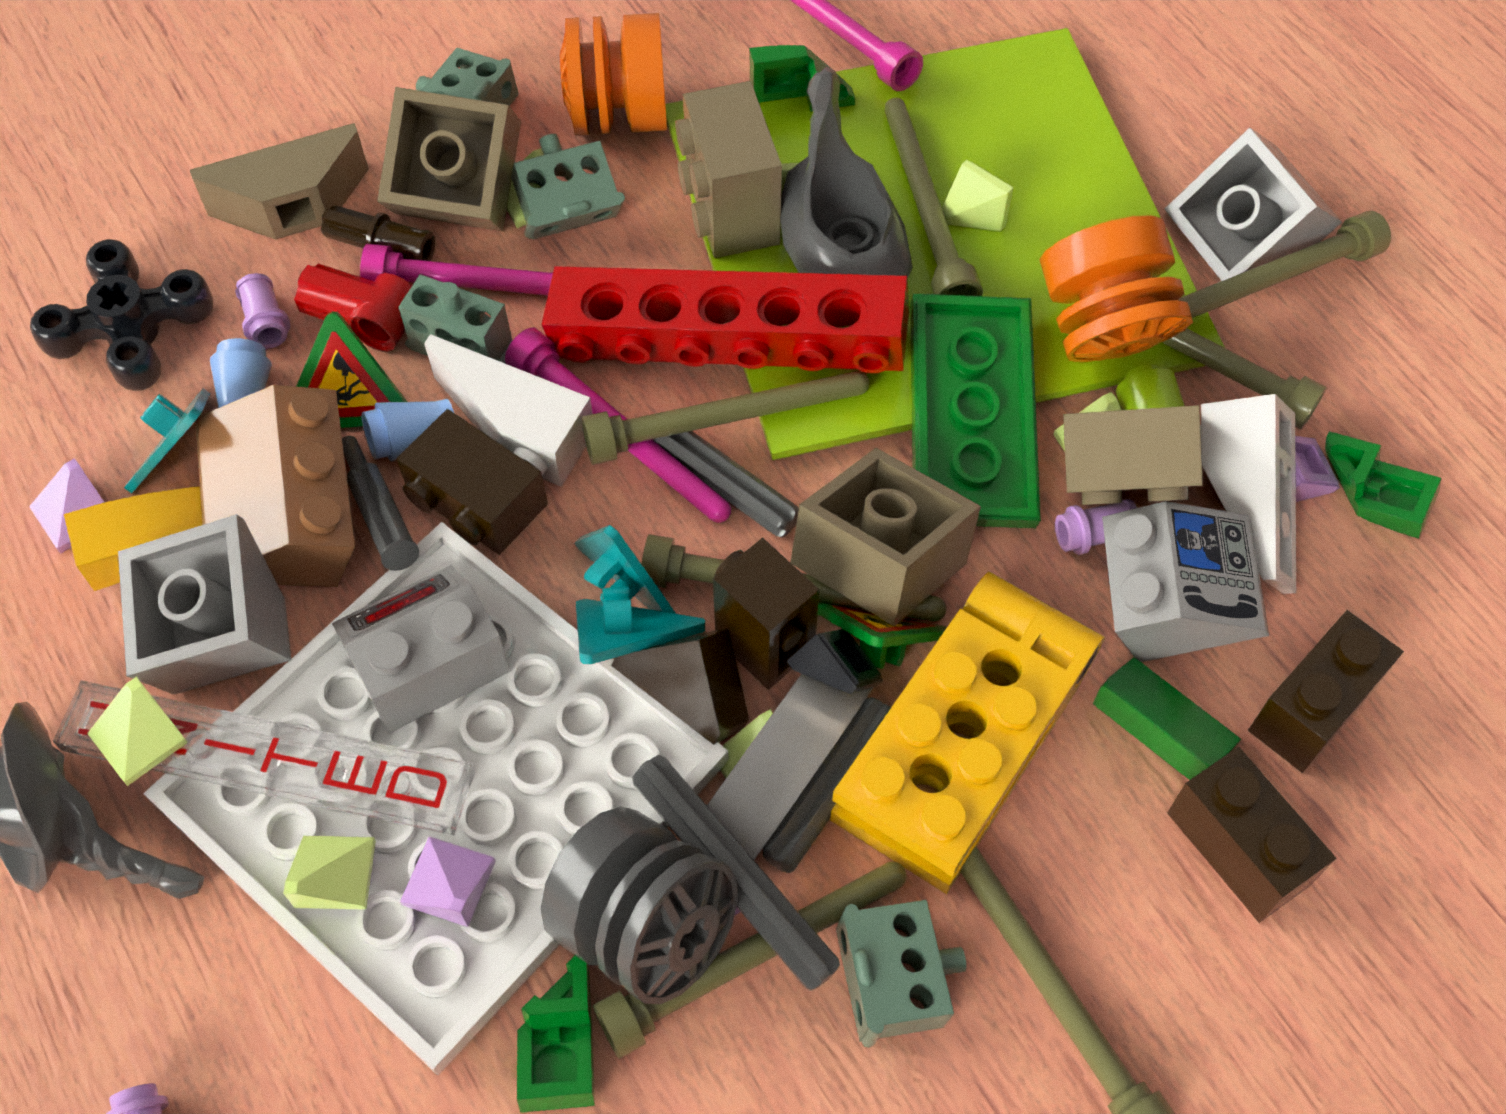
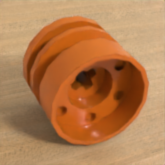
M660 14L623 15L620 41H609L602 16H593L594 42L590 43L583 42L580 18H565V34L560 50V73L564 106H566L571 118L574 135H589V110L599 109L602 134H610L613 126L614 108H625L631 132L666 131L667 121Z
M1147 215L1107 221L1061 239L1045 250L1039 259L1051 300L1061 304H1072L1064 309L1056 318L1061 333L1069 334L1063 341L1069 361L1080 363L1101 361L1140 353L1178 335L1193 323L1188 302L1179 301L1184 295L1181 279L1170 276L1159 277L1167 272L1175 263L1174 254L1162 218Z

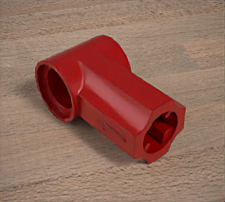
M318 263L315 266L307 265L300 274L294 301L299 312L322 320L330 312L340 313L362 343L375 350L389 352L397 346L405 333L398 307L413 285L394 274L382 273L372 281Z

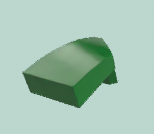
M804 45L749 48L750 81L758 102L806 96L810 111L812 112V104L807 92L809 81L816 72H821L824 68L830 67ZM837 74L840 81L839 107L855 105L856 99L852 87Z
M1329 431L1326 437L1325 451L1356 515L1377 525L1419 539L1438 496L1442 478L1379 461L1381 445Z
M574 956L566 964L567 972L541 998L534 995L521 1008L525 1023L517 1030V1103L520 1113L595 1106L589 965L577 956Z

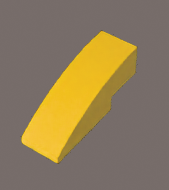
M200 487L146 493L104 502L64 514L76 567L92 589L97 591L120 583L118 551L201 526Z

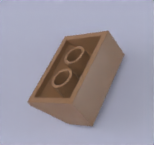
M271 385L199 416L195 425L202 525L237 514L245 520L277 585L337 587L353 553L355 543L336 390Z

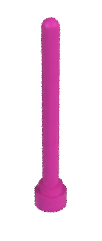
M790 0L873 60L878 78L895 91L906 90L918 79L923 67V57L905 42H884L827 0Z
M366 244L364 246L360 263V277L372 281L379 274L389 273L401 277L409 283H415L421 274L444 283L452 282L457 287L547 296L553 273L404 259L403 254L393 252L391 246Z
M537 328L525 329L509 345L505 354V363L507 365L590 397L593 414L607 411L609 417L620 415L622 420H627L625 416L559 362L560 356L555 351V343ZM654 440L628 444V451L710 520L722 523L730 517V504Z

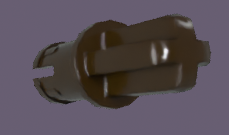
M336 205L330 209H325L322 215L321 232L327 238L364 248L366 244L391 246L393 252L402 253L404 259L430 261L432 259L435 249V236L432 231L420 230L393 222L387 214L382 212L371 216Z

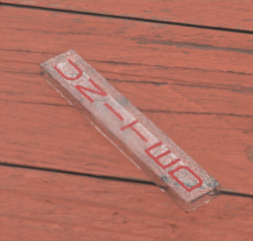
M81 680L53 739V743L64 752L108 761L87 733L118 695L121 688ZM151 695L188 742L153 767L152 771L455 835L475 773L472 762Z

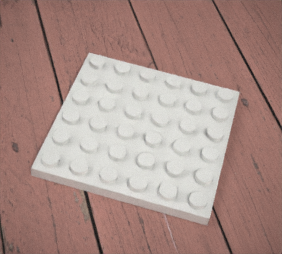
M443 522L417 544L419 556L411 566L398 571L388 570L143 793L156 808L437 1075L449 1065L558 947L559 944L544 930L540 908L545 882L559 853L577 830L599 813L620 806L637 810L667 828L668 825L633 785L632 777L639 767L657 755L664 756L691 788L699 794L729 760L728 750L721 744L713 745L611 666L614 661L613 658L595 664L581 663L579 658L578 630ZM452 565L471 584L498 631L511 672L388 733L332 623ZM273 737L279 738L274 753L318 762L315 768L272 758L267 772L260 771ZM206 739L256 750L254 755L207 746L204 745ZM334 750L340 751L341 754L331 780L348 783L356 758L359 755L363 756L364 759L354 785L371 788L381 760L388 762L376 795L322 784ZM401 766H411L442 773L446 777L447 785L439 808L385 797L394 771ZM404 771L400 773L393 793L434 801L440 780L435 777ZM303 836L375 838L376 844L367 909L294 908L283 892L286 878ZM428 837L494 857L496 860L468 927L403 906L400 903Z

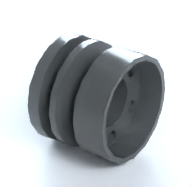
M620 806L599 813L578 829L559 853L545 882L540 909L544 930L555 942L588 965L598 966L611 981L617 985H623L631 995L646 1004H663L682 995L700 979L719 954L732 927L738 903L737 878L727 864L713 856L704 855L701 849L692 843L678 841L669 829L641 812Z

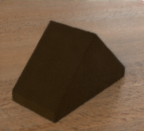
M729 628L696 634L619 656L614 659L611 665L713 745L741 731L749 720Z

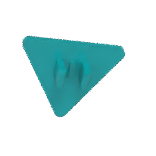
M202 388L185 411L161 394L157 395L143 412L140 419L164 437L124 486V489L131 494L200 416L211 394L210 392Z
M608 525L581 536L574 543L585 556L594 562L584 574L586 581L602 589L613 578L616 582L610 588L629 587V599L635 596L650 610L676 614L623 537L614 527ZM602 594L600 595V601H601V602H603V595H602Z
M629 587L602 588L603 602L590 599L576 601L579 658L583 664H595L705 632V619L632 607L631 599H629Z

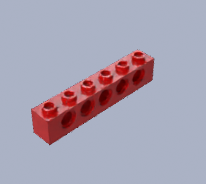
M554 266L541 325L546 337L555 343V351L559 354L560 358H565L572 362H586L592 359L619 360L635 365L646 362H672L691 367H699L705 364L739 365L748 369L779 366L798 367L806 371H819L824 368L858 369L865 373H880L885 370L904 371L910 314L907 276Z

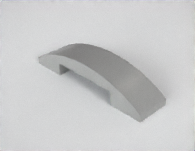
M801 674L707 806L753 860H755L810 782L873 688L848 694Z

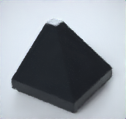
M843 629L816 634L787 660L794 671L848 694L876 687L883 681L881 673L852 635Z

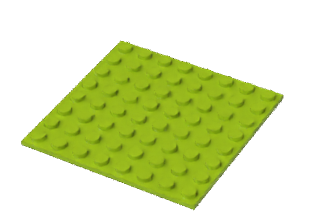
M1068 28L922 55V71L914 84L904 91H895L881 81L877 76V70L874 65L836 72L852 87L856 99L853 106L839 107L842 134L852 151L873 165L905 225L913 269L907 278L909 308L913 293L934 294L931 281L937 264L885 114V104L891 98L902 99L907 107L941 207L944 205L961 165L966 160L973 162L1013 187L1006 226L1001 231L948 225L959 258L974 266L983 288L982 296L1031 298L1036 403L1119 385L1130 370L1141 365L1154 364L1159 368L1170 369L1174 373L1205 366L1162 342L1140 353L1101 361L1073 362L1069 361L1066 355L1063 341L1069 334L1061 333L1056 318L1064 309L1072 304H1061L1051 300L1039 260L1045 250L1061 239L1107 221L1147 215L1161 218ZM806 96L759 103L781 164L800 163L808 157V137L811 134L810 119L813 111H810ZM683 101L665 104L666 121L678 161L686 160V155L682 156L675 128V121L684 119ZM690 194L691 203H696L693 194ZM781 227L780 245L714 258L707 236L702 237L713 271L799 273L783 245ZM1167 231L1175 263L1167 272L1159 277L1170 276L1181 279L1184 288L1183 296L1197 290ZM1208 312L1192 318L1193 323L1187 329L1225 348ZM910 314L904 371L885 370L880 373H865L869 378L870 385L868 390L862 395L759 416L772 460L912 430ZM764 366L759 369L744 368L751 393L859 371L858 369L833 368L806 371L798 367Z

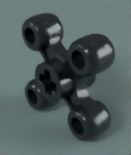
M107 239L99 241L90 247L86 254V266L95 282L87 294V306L79 309H69L67 306L60 304H49L41 307L31 318L30 331L39 348L48 356L56 359H67L75 356L82 350L85 342L90 340H107L110 347L106 352V363L116 382L128 390H145L152 387L161 375V363L151 345L158 334V323L168 319H176L185 324L201 322L210 315L213 309V296L205 279L197 272L188 269L176 270L165 277L161 286L157 288H139L137 284L139 266L129 247L118 240Z

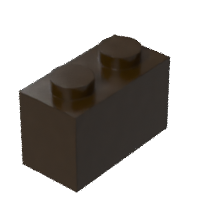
M446 409L396 458L405 485L402 487L403 492L416 507L426 513H430L434 509L447 518L453 530L469 544L476 546L481 542L498 555L548 505L540 470L449 409Z
M762 537L747 551L737 550L730 554L717 568L713 578L715 630L729 628L736 660L769 690L792 670L787 660L816 635L820 589Z
M1346 610L1270 696L1248 731L1303 773L1376 688L1404 651Z
M1237 747L1186 782L1167 812L1258 923L1310 887L1337 859L1240 747Z

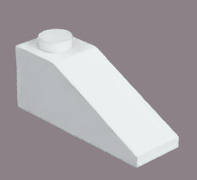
M430 334L424 344L434 378L475 427L540 470L544 480L562 486L586 447L581 417L593 414L590 397Z
M1276 394L1201 404L1200 436L1202 467L1227 512L1245 514L1250 518L1259 574L1263 581L1283 594L1296 593L1295 412Z

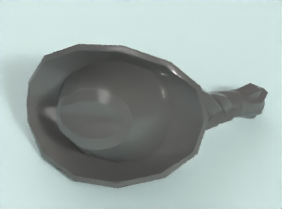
M826 67L821 72H816L809 81L807 89L813 110V115L810 119L811 134L808 137V157L788 171L781 195L780 221L783 245L799 273L907 276L908 278L913 269L905 225L873 165L856 155L846 142L841 130L838 102L840 81L835 70Z
M28 702L16 703L1 733L0 858L15 883L39 893L50 879L58 863L62 862L76 865L78 868L87 871L98 870L106 880L124 876L132 884L148 883L150 886L159 888L161 891L178 899L197 894L204 882L203 875L186 866L170 863L148 853L127 847L98 826L89 802L65 779L64 755L52 746L48 730L35 708Z

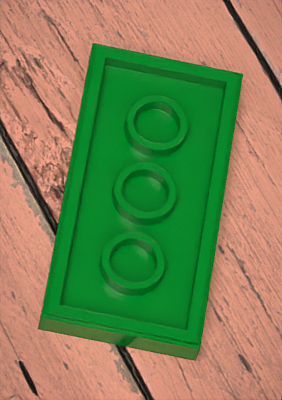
M913 293L910 302L912 468L980 505L977 527L1036 529L1041 519L1031 298Z

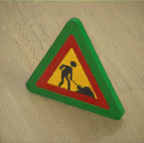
M338 312L328 313L296 387L336 390L341 428L363 427L362 412L375 409V403L408 402L341 314Z
M823 602L818 604V615L860 639L861 649L874 666L879 669L884 668L885 662L901 666L908 644L938 641L948 627L907 618L892 626L866 610Z

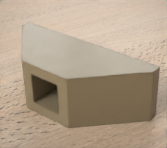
M355 123L194 168L190 170V173L208 216L276 240L320 227L325 209H330L335 205L342 207L369 169Z

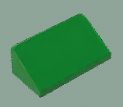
M1135 657L1101 685L1093 702L1094 706L1189 780L1233 751L1241 741L1240 737Z

